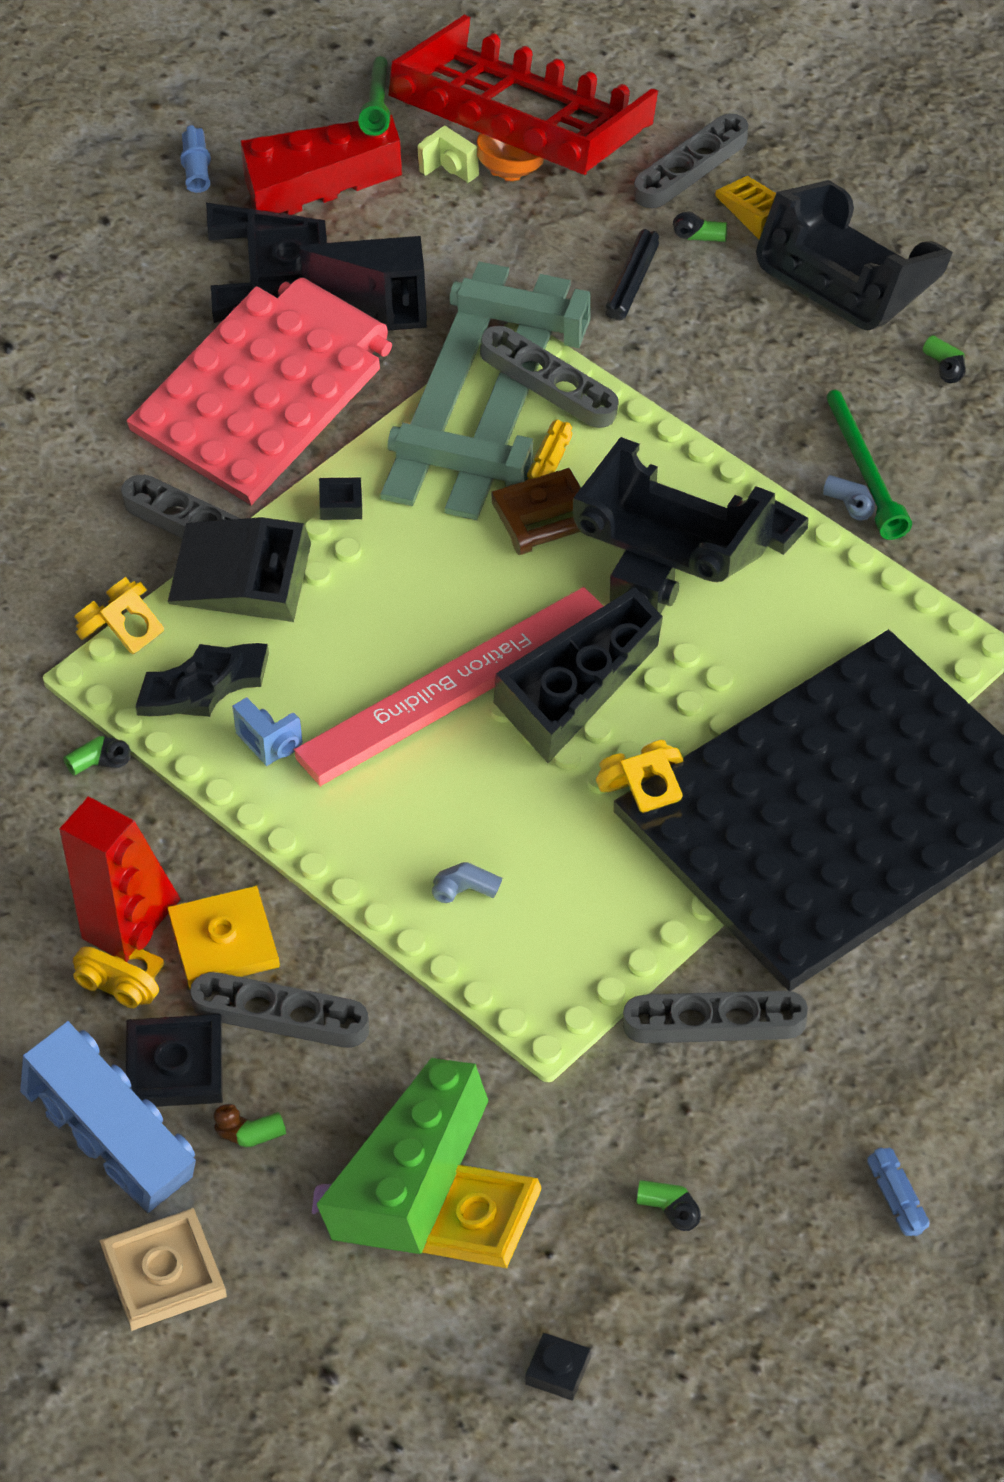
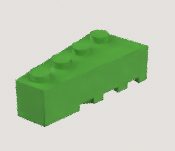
M431 1058L317 1202V1207L332 1240L415 1254L422 1253L428 1235L432 1231L457 1174L456 1169L458 1165H461L489 1101L476 1064Z

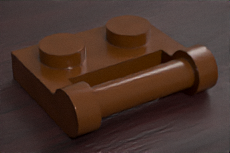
M570 468L491 491L492 504L508 531L518 555L532 552V547L581 532L573 517L528 531L525 527L573 511V498L581 487Z

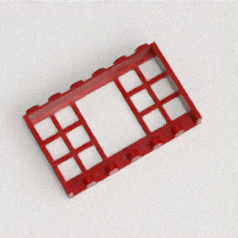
M465 14L392 61L388 96L582 175H586L590 169L640 133L643 128L653 125L658 90L651 88L628 105L630 90L625 84H620L611 91L610 103L595 98L597 76L591 71H587L579 77L577 91L562 85L565 65L561 59L556 58L547 64L545 78L530 72L533 53L528 46H522L515 51L513 65L499 60L501 40L495 33L489 34L482 40L481 53L468 48L467 42L471 17ZM455 59L473 67L465 73H461L444 65ZM485 71L503 78V80L492 85L474 77ZM438 72L454 80L447 82L430 74ZM515 83L568 105L544 121L492 100V98ZM468 84L485 92L480 95L461 86ZM581 109L598 116V118L589 124L569 115ZM562 122L580 129V131L574 133L557 126V124Z

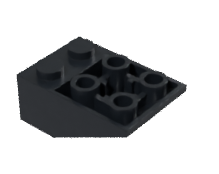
M421 236L300 245L303 278L385 324L388 331L427 328L425 272Z
M264 517L186 523L168 603L294 622L311 547V541L304 523Z

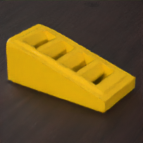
M748 175L717 189L715 196L760 239L776 193Z

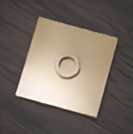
M194 1208L99 1240L132 1331L227 1297L225 1286Z

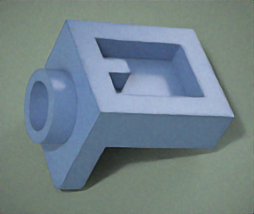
M247 697L232 706L236 734L266 766L280 758L291 755L295 748L302 745L301 722L295 713H291L275 723L265 709L259 710Z

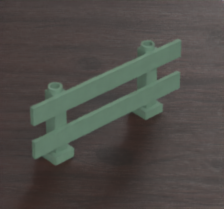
M480 261L477 264L472 279L464 278L462 282L455 281L450 292V305L457 306L458 312L410 424L402 423L401 427L393 426L390 431L388 450L396 452V459L382 489L381 499L413 506L429 466H439L460 471L445 506V513L478 520L493 479L505 481V487L527 481V472L533 463V438L517 435L513 446L507 445L529 391L524 385L500 371L474 437L444 432L482 341V335L487 329L491 318L519 324L516 332L543 349H546L552 331L564 333L565 346L580 348L590 322L591 292L575 289L571 299H566L571 286V280L544 274L539 275L533 292L504 286L509 275V267ZM528 361L524 362L522 366L526 370L537 371L539 363Z

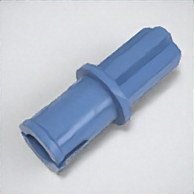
M190 125L187 126V131L182 133L183 152L180 155V160L185 168L187 189L194 193H201L210 187L208 166L211 162V157L206 149L203 129Z

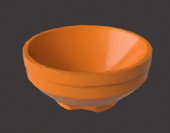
M480 133L477 137V157L490 170L493 176H499L505 181H518L520 177L537 170L544 162L543 158Z

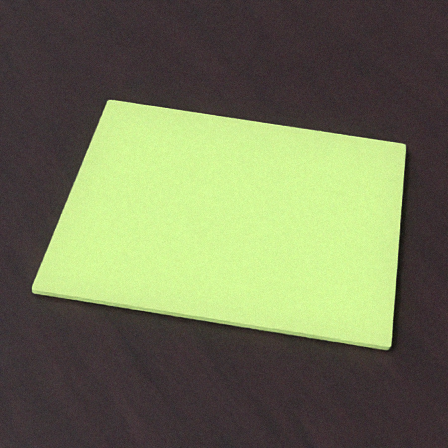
M508 322L504 326L516 332L519 324ZM551 335L545 350L608 387L617 395L619 405L616 419L608 427H592L529 389L507 445L513 446L517 435L533 438V462H535L534 458L544 437L548 435L547 431L551 423L555 420L569 422L572 426V437L569 444L564 447L566 450L556 471L570 468L580 487H582L618 439L623 437L640 444L637 456L645 467H648L650 464L658 466L657 482L725 508H727L734 495L742 497V501H745L755 486L775 493V500L808 517V529L784 555L768 547L760 558L722 582L706 581L675 569V581L679 582V591L671 607L666 605L661 613L663 619L658 646L549 763L542 758L493 703L495 687L322 786H319L296 760L295 752L266 766L236 734L232 706L247 697L259 710L265 709L275 723L289 714L295 713L300 718L303 745L582 587H585L603 606L610 603V575L625 549L578 532L532 547V552L518 555L508 531L492 504L491 491L504 488L505 481L493 479L478 520L445 513V506L460 471L439 466H429L413 506L381 499L382 489L396 459V452L388 450L390 431L393 426L401 427L402 423H411L426 385L251 517L299 522L305 525L311 541V547L294 622L169 604L168 598L173 581L172 577L143 599V602L164 627V631L135 654H131L111 628L107 626L43 676L44 685L48 690L106 736L125 741L129 745L131 755L544 1082L555 1080L623 1018L624 1006L630 999L635 996L650 994L724 926L613 812L614 800L631 789L630 787H625L612 792H601L599 790L596 777L601 770L599 763L603 759L619 753L624 754L626 759L640 755L641 749L644 746L658 740H665L667 746L678 748L683 758L888 629L968 703L974 700L1004 672V633ZM481 343L444 432L472 438L475 435L500 373L499 370L482 359L480 355ZM540 364L538 366L537 371L543 369V367ZM562 381L555 384L559 390L564 392L576 389L569 382ZM361 477L362 519L320 520L319 478ZM573 511L525 527L528 531L573 517ZM129 611L124 613V627L126 631L134 637L144 636L147 630L145 620L137 614H130ZM252 643L268 644L269 656L262 686L243 688L229 693L216 704L210 717L187 714L165 716L137 715L136 703L146 672L166 671L182 665L194 655L199 644L219 647ZM463 862L471 863L503 878L494 898L469 888L458 893L453 902L442 903L434 898L432 894L433 880L440 871Z

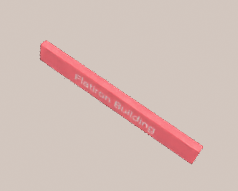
M582 587L295 748V758L317 784L322 786L495 687L496 673L604 606L585 587Z

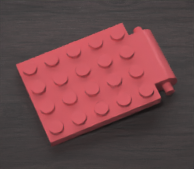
M299 278L292 284L288 282L282 283L278 290V298L256 286L126 420L130 431L251 506L380 369L379 358L373 355V353L376 352L385 357L392 348V343L386 340L388 329L385 324L306 278Z

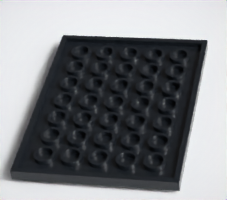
M888 629L683 757V762L670 765L682 792L680 801L643 813L639 810L631 790L614 800L613 812L788 991H792L1004 849V735ZM654 775L641 783L643 791L653 797L663 795L667 789L666 782L659 775Z

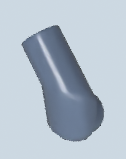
M463 862L442 870L435 876L432 894L437 901L450 903L453 902L458 893L471 888L494 898L503 878L471 863Z

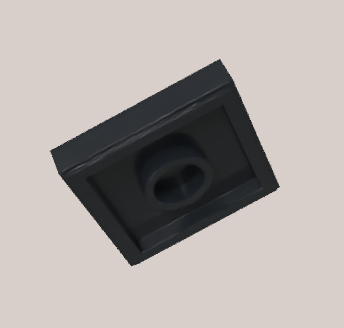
M221 1014L126 1019V1075L131 1082L130 1089L141 1101L148 1099L156 1107L223 1103Z

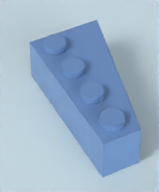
M67 1021L23 1055L20 1092L30 1102L39 1097L47 1108L45 1112L46 1117L58 1128L67 1123L72 1128L77 1146L89 1158L96 1159L101 1155L106 1160L103 1166L107 1175L149 1213L193 1177L196 1162L194 1159L195 1152L180 1134L173 1136L162 1124V1115L148 1099L141 1101L130 1089L131 1082L123 1070L115 1064L109 1066L99 1055V1047L90 1034L84 1030L78 1032Z

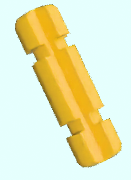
M555 420L551 423L547 431L548 435L544 437L534 458L535 462L531 464L527 472L528 480L556 471L566 450L564 447L569 444L572 437V426L569 422Z

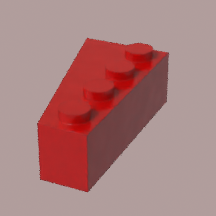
M390 115L388 129L378 136L364 133L359 126V122L353 121L240 141L244 177L252 207L255 210L275 213L285 211L288 215H293L303 211L302 205L321 198L326 203L337 199L338 194L348 188L359 191L402 175L400 138L392 115Z
M88 796L59 828L81 938L114 957L118 956L127 962L135 949L142 950L147 946L153 931L168 915L167 907L176 905L181 898L136 822Z

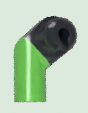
M690 211L679 213L673 220L674 232L680 238L726 242L727 222L706 221Z
M930 336L923 346V353L939 361V374L944 382L950 384L959 382L966 373L964 353L938 337Z
M98 736L65 755L63 760L69 772L75 776L92 765L110 768L125 766L130 760L131 749L123 740Z
M640 1180L637 1204L661 1208L671 1224L681 1231H690L699 1224L701 1211L685 1187Z

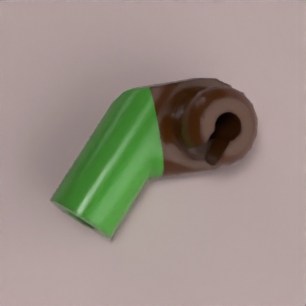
M225 1104L218 1107L213 1114L214 1121L216 1122L214 1125L216 1133L221 1138L242 1147H253L286 1135L285 1125L279 1112L251 1121L240 1116L239 1110L235 1105Z

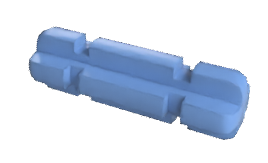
M882 1147L874 1150V1153L868 1157L867 1163L874 1177L880 1176L877 1179V1183L893 1215L899 1214L896 1217V1221L905 1236L913 1235L916 1237L921 1235L929 1227V1219L922 1206L917 1208L920 1201L902 1168L897 1169L900 1167V1162L894 1150L891 1148L883 1149Z

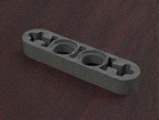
M724 114L639 173L634 182L635 201L645 208H658L672 200L747 144V120L738 114ZM708 148L714 152L711 154H699L696 150ZM673 167H683L686 168L688 171L684 173H673L669 169Z
M493 326L484 331L480 355L486 363L587 425L603 428L608 427L614 422L619 399L611 389L508 327ZM533 361L539 363L543 369L529 371L522 364ZM562 381L569 382L576 389L564 392L559 390L555 384Z
M149 475L132 476L123 483L121 488L124 506L129 513L180 538H183L186 523L241 519ZM173 506L184 508L180 513L174 515L163 513L167 508Z
M218 972L202 974L191 985L190 994L195 1013L197 1015L221 1014L222 1023L346 1048L360 1045L369 1035V1016L366 1007L352 999ZM213 991L220 992V995H215L212 1001L205 1000V997H210ZM236 994V1006L231 1007L230 1002L234 1003V995ZM253 998H264L270 1002L269 1007L259 1013H252L244 1008L246 1003ZM298 1007H309L315 1011L314 1017L305 1022L294 1021L289 1015ZM324 1013H329L330 1017H326V1025H324ZM347 1018L355 1019V1023H351L348 1029L340 1027V1024L346 1023Z
M793 991L647 994L635 996L626 1003L623 1011V1028L630 1039L639 1043L796 1038L805 1030L808 1006L806 1000ZM739 1008L748 1011L752 1018L746 1023L735 1024L729 1021L726 1014L732 1009ZM762 1009L766 1010V1022H760V1012ZM687 1010H696L702 1013L705 1019L698 1025H687L679 1019V1015ZM781 1010H790L792 1019L783 1020V1016L780 1013ZM665 1012H671L670 1024H665ZM639 1014H648L650 1023L640 1024Z

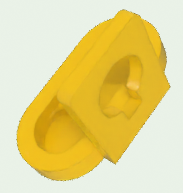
M124 577L106 592L110 598L108 606L104 607L102 605L99 607L93 601L74 616L78 621L76 625L78 630L75 633L81 640H84L107 623L131 654H135L164 631V627L140 598L147 591L141 581L139 583L135 581L131 583L127 577ZM124 609H127L130 614L141 616L145 620L147 630L144 636L134 637L126 631L124 627L125 617L121 613Z
M658 740L644 746L641 749L640 755L626 759L624 754L619 753L603 759L599 763L601 770L596 777V782L601 792H612L630 787L639 810L643 813L681 800L682 792L670 765L683 762V758L678 748L667 746L665 740ZM654 775H659L666 782L667 789L661 796H649L643 791L641 782L648 780Z
M84 946L73 957L75 969L73 977L83 988L90 991H95L97 988L114 995L116 1000L122 1005L134 1009L138 1005L152 1003L159 993V987L154 978L163 967L164 960L143 949H135L129 956V960L139 959L144 961L147 965L145 972L141 968L125 962L124 959L118 956L114 957L93 947Z

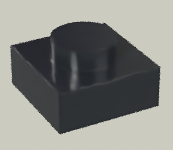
M361 477L319 478L320 520L362 519Z
M775 500L771 541L768 547L784 555L808 529V517Z
M543 1332L525 1374V1385L573 1401L591 1359V1348Z

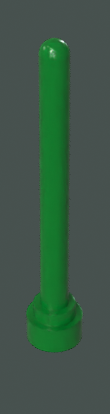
M382 56L376 57L373 61L369 101L361 107L358 119L361 130L371 136L383 134L388 129L390 123V112L384 104L388 61Z
M833 389L828 392L826 399L877 506L875 524L879 533L887 540L901 538L910 531L912 520L906 508L892 500L842 393L839 390Z

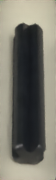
M643 229L639 232L606 303V315L610 319L616 318L620 321L626 318L659 246V234L656 231L650 232L647 229Z

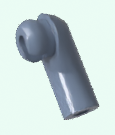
M832 475L828 476L824 485L823 495L843 500L849 514L856 520L862 521L872 516L875 504L865 485Z

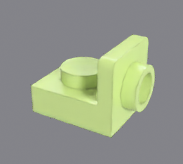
M444 125L419 143L417 147L419 172L425 176L441 165L446 171L457 175L467 183L479 176L477 146Z

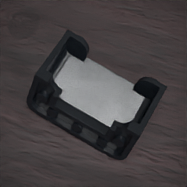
M830 180L776 192L757 245L756 256L760 267L768 274L858 328L873 330L888 323L944 274L953 254L952 251L936 242L925 241L914 246L909 258L905 259L849 226L854 211L853 200L845 189Z
M623 437L618 439L573 498V518L578 529L583 534L706 581L722 582L760 558L771 541L775 493L755 486L748 499L742 501V497L734 495L727 508L658 483V466L650 464L648 467H645L637 456L640 444Z

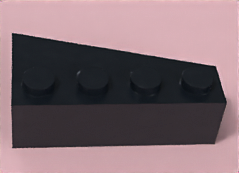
M636 587L632 588L496 673L493 703L542 758L549 763L656 649L659 643L663 616Z

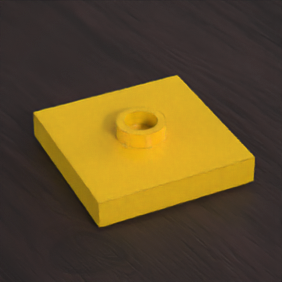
M257 886L167 907L189 990L197 977L208 972L243 977L280 967L278 953Z
M458 1165L456 1169L457 1174L432 1231L428 1235L422 1253L507 1268L542 1189L538 1178Z

